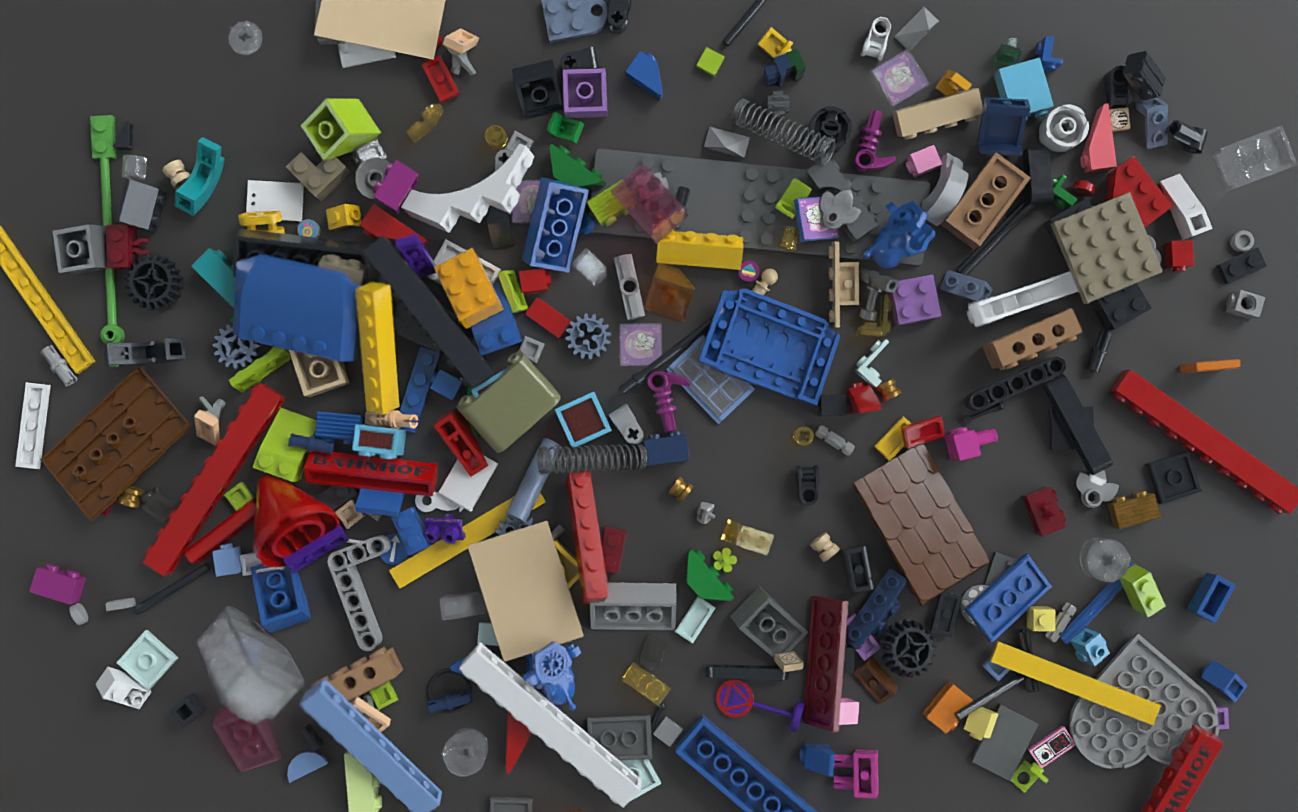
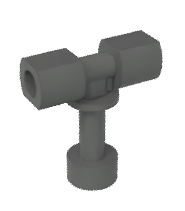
M861 267L859 270V280L868 283L867 289L870 290L866 307H861L859 317L875 321L877 311L874 310L878 293L883 291L895 292L898 287V280L885 275L879 276L878 271L868 267Z

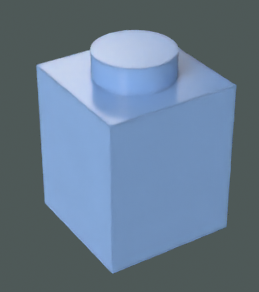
M232 543L219 545V550L212 551L216 576L242 572L240 546L233 547Z

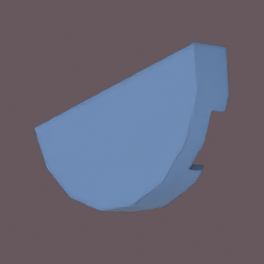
M310 750L301 752L292 759L288 766L287 776L289 783L328 764L329 761L324 755H320L317 752L312 753Z

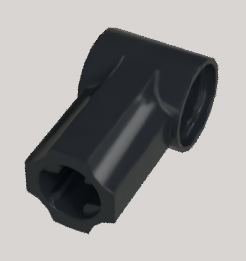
M1173 120L1166 130L1168 138L1183 145L1184 151L1193 154L1202 153L1208 135L1207 130L1191 127L1180 120Z

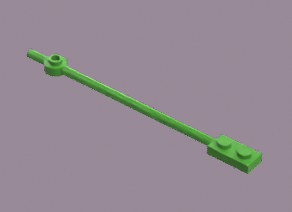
M112 115L90 116L92 158L95 160L100 159L103 226L112 225L109 159H117L116 149L113 148L116 141L115 117ZM109 268L105 269L108 325L101 331V340L104 343H122L125 333L121 327L117 326L114 270ZM112 331L114 335L110 339L109 333ZM110 365V367H119V365Z

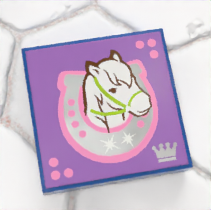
M822 197L797 198L793 200L800 242L840 238L838 229H829L823 223L824 213L820 209ZM836 215L830 217V221L837 219Z

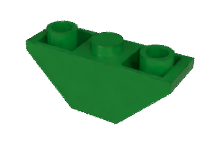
M551 144L549 149L553 177L557 180L588 190L606 185V182L601 179L603 177L601 173L594 168L591 171L586 169L587 163L577 156L575 159L568 156L570 151L562 145L557 148Z
M692 548L689 549L686 581L701 599L733 600L734 596L731 593L734 590L726 581L722 583L717 578L720 574L712 565L708 567L703 562L706 558L698 549L696 551Z

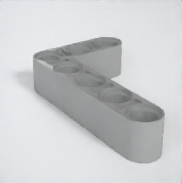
M378 535L333 552L328 557L329 569L358 646L363 651H371L379 646L383 638L356 564L388 552L391 548V541L385 535ZM377 540L382 543L381 551L375 546ZM357 548H360L363 551L362 558L357 556ZM338 555L343 558V565L337 562ZM345 575L351 578L350 585L346 584L344 580ZM353 595L358 598V605L352 602ZM360 615L365 617V625L359 621ZM367 635L373 638V645L368 643Z

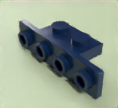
M893 569L888 570L847 628L846 642L860 650L871 633L877 636L886 629V622L900 608V601L897 599V596L908 582L906 578Z

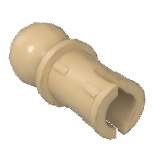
M774 269L764 270L761 276L762 281L756 280L757 284L752 291L764 295L766 291L769 292L770 289L767 287L777 281V272Z

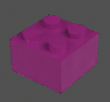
M396 160L394 164L390 163L384 172L386 174L383 182L379 181L376 184L373 192L376 201L399 214L410 191L414 190L418 184L420 176Z

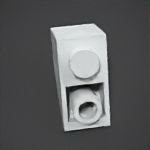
M111 667L106 668L96 683L103 698L137 709L141 708L151 693V690L147 691L126 672Z

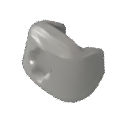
M707 502L699 504L697 520L700 523L707 524L711 518H715V515L712 514L715 507L714 504Z

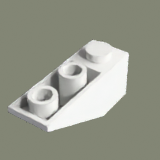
M1180 174L1159 182L1165 197L1172 205L1170 210L1182 240L1212 229L1204 207Z

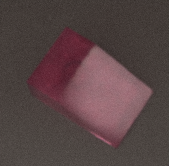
M644 163L610 191L656 244L689 216L684 207Z
M257 696L217 709L212 726L241 773L281 759L267 713Z

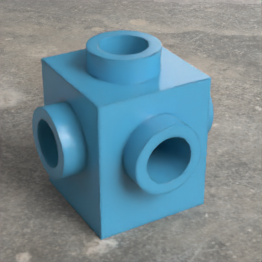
M1085 628L1070 640L1076 651V657L1083 663L1086 662L1096 666L1110 654L1106 647L1105 639L1100 633Z

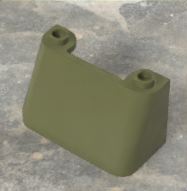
M521 350L509 356L506 365L508 370L477 398L474 395H466L461 398L456 406L460 413L497 453L507 449L560 400V394Z

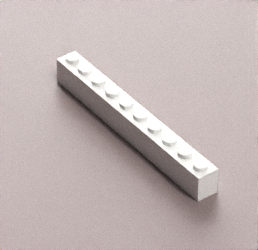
M481 642L464 659L459 669L466 678L472 679L477 683L483 692L490 694L499 706L505 707L516 720L523 722L531 733L542 738L549 748L556 750L564 761L570 762L575 766L582 776L588 777L594 786L608 794L614 803L624 807L640 791L642 780L529 683L526 684L522 677Z

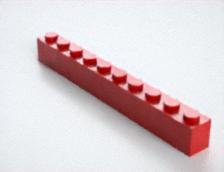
M1131 369L1123 370L1110 388L1109 392L1114 394L1113 398L1131 406L1130 410L1148 418L1149 424L1165 430V435L1172 440L1182 442V447L1187 451L1199 454L1201 456L1200 460L1204 463L1216 466L1218 468L1217 471L1221 475L1233 478L1235 480L1234 483L1238 487L1251 491L1255 499L1268 503L1270 505L1269 508L1275 513L1292 514L1297 507L1298 487Z
M259 383V385H255L249 394L251 397L248 402L241 405L238 410V417L226 429L227 434L216 443L214 447L216 451L212 457L209 456L205 460L203 471L194 477L191 482L193 486L189 492L183 494L180 499V506L168 517L169 523L158 532L156 536L158 540L145 552L146 558L143 563L162 576L173 573L185 555L184 551L190 547L286 400L285 396L268 385Z

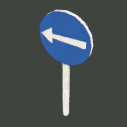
M399 534L387 535L391 541V548L388 552L380 555L385 563L398 565L404 562L409 554ZM349 539V541H347V543L352 544L362 542L354 539ZM375 543L376 548L381 551L382 543Z

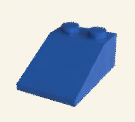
M501 282L492 286L504 310L471 326L481 355L523 341Z
M263 564L250 567L261 625L266 630L272 633L311 619L308 601L298 571L293 573L285 566L283 570L277 569L256 573V570L269 567Z

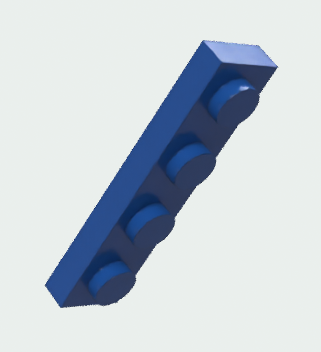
M421 346L400 408L402 414H415L418 417V421L411 420V422L418 423V425L432 385L430 380L437 370L441 357L440 353ZM418 425L416 428L401 427V429L416 433Z

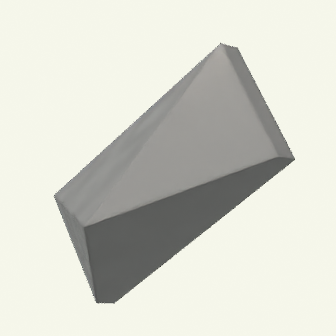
M923 7L894 38L910 52L939 21Z
M709 127L704 148L744 158L750 137Z

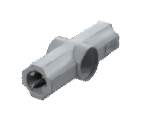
M632 254L615 257L614 261L627 320L644 317L645 312ZM627 282L635 284L636 288L633 292H626L624 290V285Z

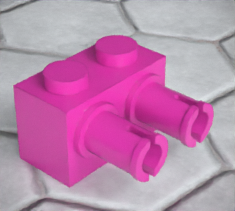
M960 427L949 430L950 434L944 437L950 460L956 461L980 456L979 448L981 445L998 441L994 428L975 432L974 430H967V427Z
M856 749L853 755L835 754L834 768H853L854 775L853 777L834 775V789L853 790L854 797L877 798L879 794L878 750Z

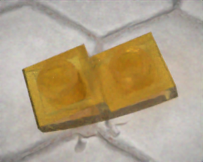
M439 103L427 106L424 112L421 113L425 121L422 123L418 121L412 124L410 129L406 131L414 143L427 135L441 119L444 110Z
M634 662L622 678V681L658 706L671 689Z

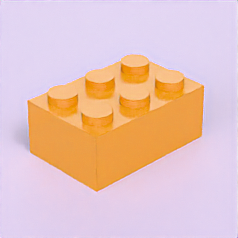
M473 248L434 267L459 321L466 329L504 310Z

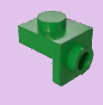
M553 112L548 123L547 132L557 139L577 144L584 124L581 121L566 118L557 112Z
M1065 175L1052 179L1054 190L1053 204L1061 209H1068L1077 201L1076 197L1060 187L1067 178Z

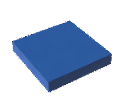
M361 489L355 505V512L398 517L405 493Z

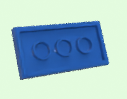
M1024 554L965 608V611L989 642H993L1052 586L1028 554Z

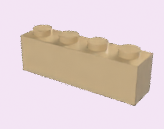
M971 88L968 91L957 92L892 111L897 136L904 137L906 140L917 137L918 132L924 131L925 134L935 132L937 127L945 125V128L956 126L959 120L965 119V122L978 119L977 115L982 114L983 106L979 88Z

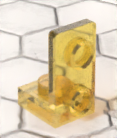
M889 294L881 296L879 327H877V323L865 322L864 326L858 327V336L883 338L890 332L891 321L888 320V312H891L892 299H889Z
M728 519L721 539L767 555L774 536Z

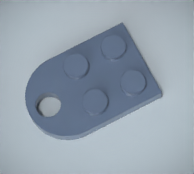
M542 0L550 43L594 35L601 31L607 22L608 12L604 0ZM594 7H600L603 13L596 17L591 14V10Z

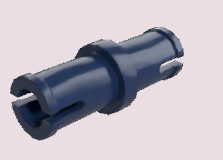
M291 433L289 439V447L307 449L311 453L317 451L332 455L335 445L334 441L317 439L316 436L312 435L307 437Z
M467 689L455 694L447 693L444 697L427 701L429 713L433 714L446 709L450 711L454 710L456 706L472 703V696L470 690Z

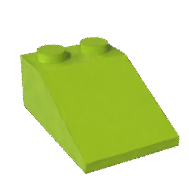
M280 408L259 448L253 468L292 482L300 481L310 452L307 449L289 447L290 435L294 433L307 437L315 436L317 420Z

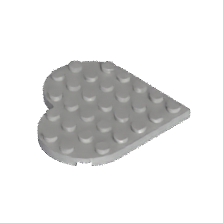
M1136 632L1095 679L1160 704L1161 707L1154 725L1082 697H1078L1074 703L1069 719L1070 734L1080 753L1092 763L1109 769L1133 766L1147 755L1158 762L1169 765L1175 750L1180 747L1185 733L1190 730L1192 725L1209 731L1217 737L1219 733L1218 710L1212 698Z

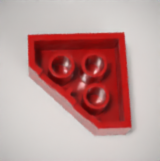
M1134 156L1108 173V188L1104 202L1130 192L1144 228L1172 207L1171 203Z

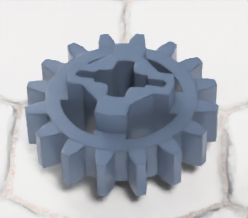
M227 324V330L219 329L221 336L214 337L218 340V343L213 344V347L218 348L214 355L221 356L218 361L220 363L226 362V367L231 368L233 365L234 369H239L241 364L242 367L247 368V362L253 363V356L260 355L256 352V349L261 348V345L249 341V347L247 340L240 339L235 335L228 338L229 335L233 334V326ZM235 343L240 345L239 349L234 347ZM247 354L244 358L239 359L241 355Z

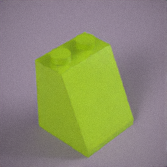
M326 99L301 125L323 160H329L366 147L381 133L359 99Z

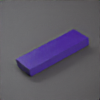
M416 234L395 240L396 247L419 278L437 273L434 268L437 265Z
M339 526L283 560L287 567L295 573L349 541V538L342 527Z

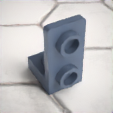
M1159 98L1137 101L1136 110L1145 116V146L1150 149L1167 145L1168 104Z
M951 270L947 271L940 286L942 291L970 299L974 303L989 299L993 290L986 281Z

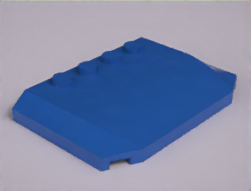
M261 254L236 262L233 334L240 339L327 359L354 361L357 359L359 338L356 289L362 286L354 284L349 280V276L343 272Z
M748 289L723 291L697 362L798 402L817 406L840 335L828 326L829 323L825 319Z

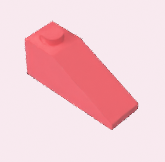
M1104 104L1097 109L1082 152L1080 162L1085 174L1110 171L1117 167L1108 104Z

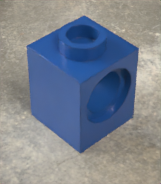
M441 369L439 372H435L430 380L432 384L431 389L456 401L464 386L462 380Z

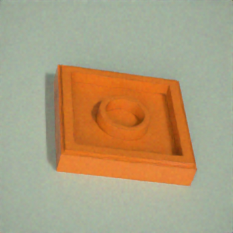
M1240 359L1180 365V372L1193 373L1236 369L1240 367Z

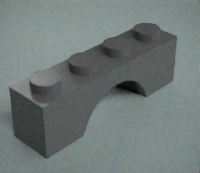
M829 160L825 165L817 163L805 173V177L816 192L830 191L836 194L844 190H851L852 207L858 208L861 213L856 221L851 224H843L842 228L852 242L855 243L876 228L877 219L871 211L868 212L866 210L862 197L858 193L855 194L853 192L849 179L840 174V168L835 160Z

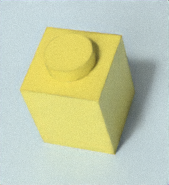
M1031 606L1027 610V628L1033 631H1055V609L1048 606Z
M980 707L969 714L964 730L969 731V736L978 740L990 738L998 713Z

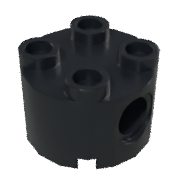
M826 106L813 115L808 129L809 132L814 130L815 135L820 133L821 138L826 136L827 138L834 139L836 143L834 152H838L850 138L852 121L843 109L836 106ZM813 132L810 134L808 138L809 143L812 139ZM818 135V136L816 137V139L814 140L813 145H812V148L815 147V145H816V143H817V141H818L819 135ZM825 138L821 141V143H820L819 148H818L817 151H819V149H820L821 145L823 144Z

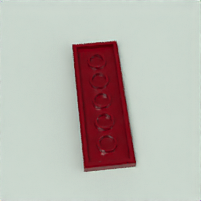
M817 595L812 596L803 723L828 731L838 732L848 601Z

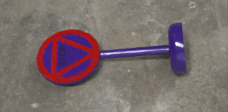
M737 679L725 681L716 693L718 708L729 717L738 718L744 716L753 706L791 718L789 728L797 733L804 708L803 703H796L794 711L791 713L755 702L752 689L747 683Z

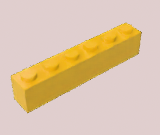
M372 282L356 289L366 411L385 415L389 411L400 407L390 285Z

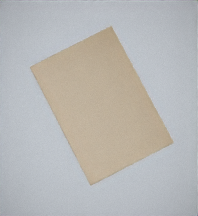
M322 0L314 35L434 60L445 0Z
M547 521L468 546L504 662L539 651L551 641L561 644L583 637Z

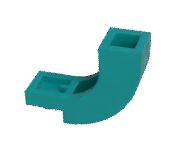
M203 137L197 142V156L194 169L187 181L176 190L175 207L194 216L205 205L219 181L225 158L221 156V146Z

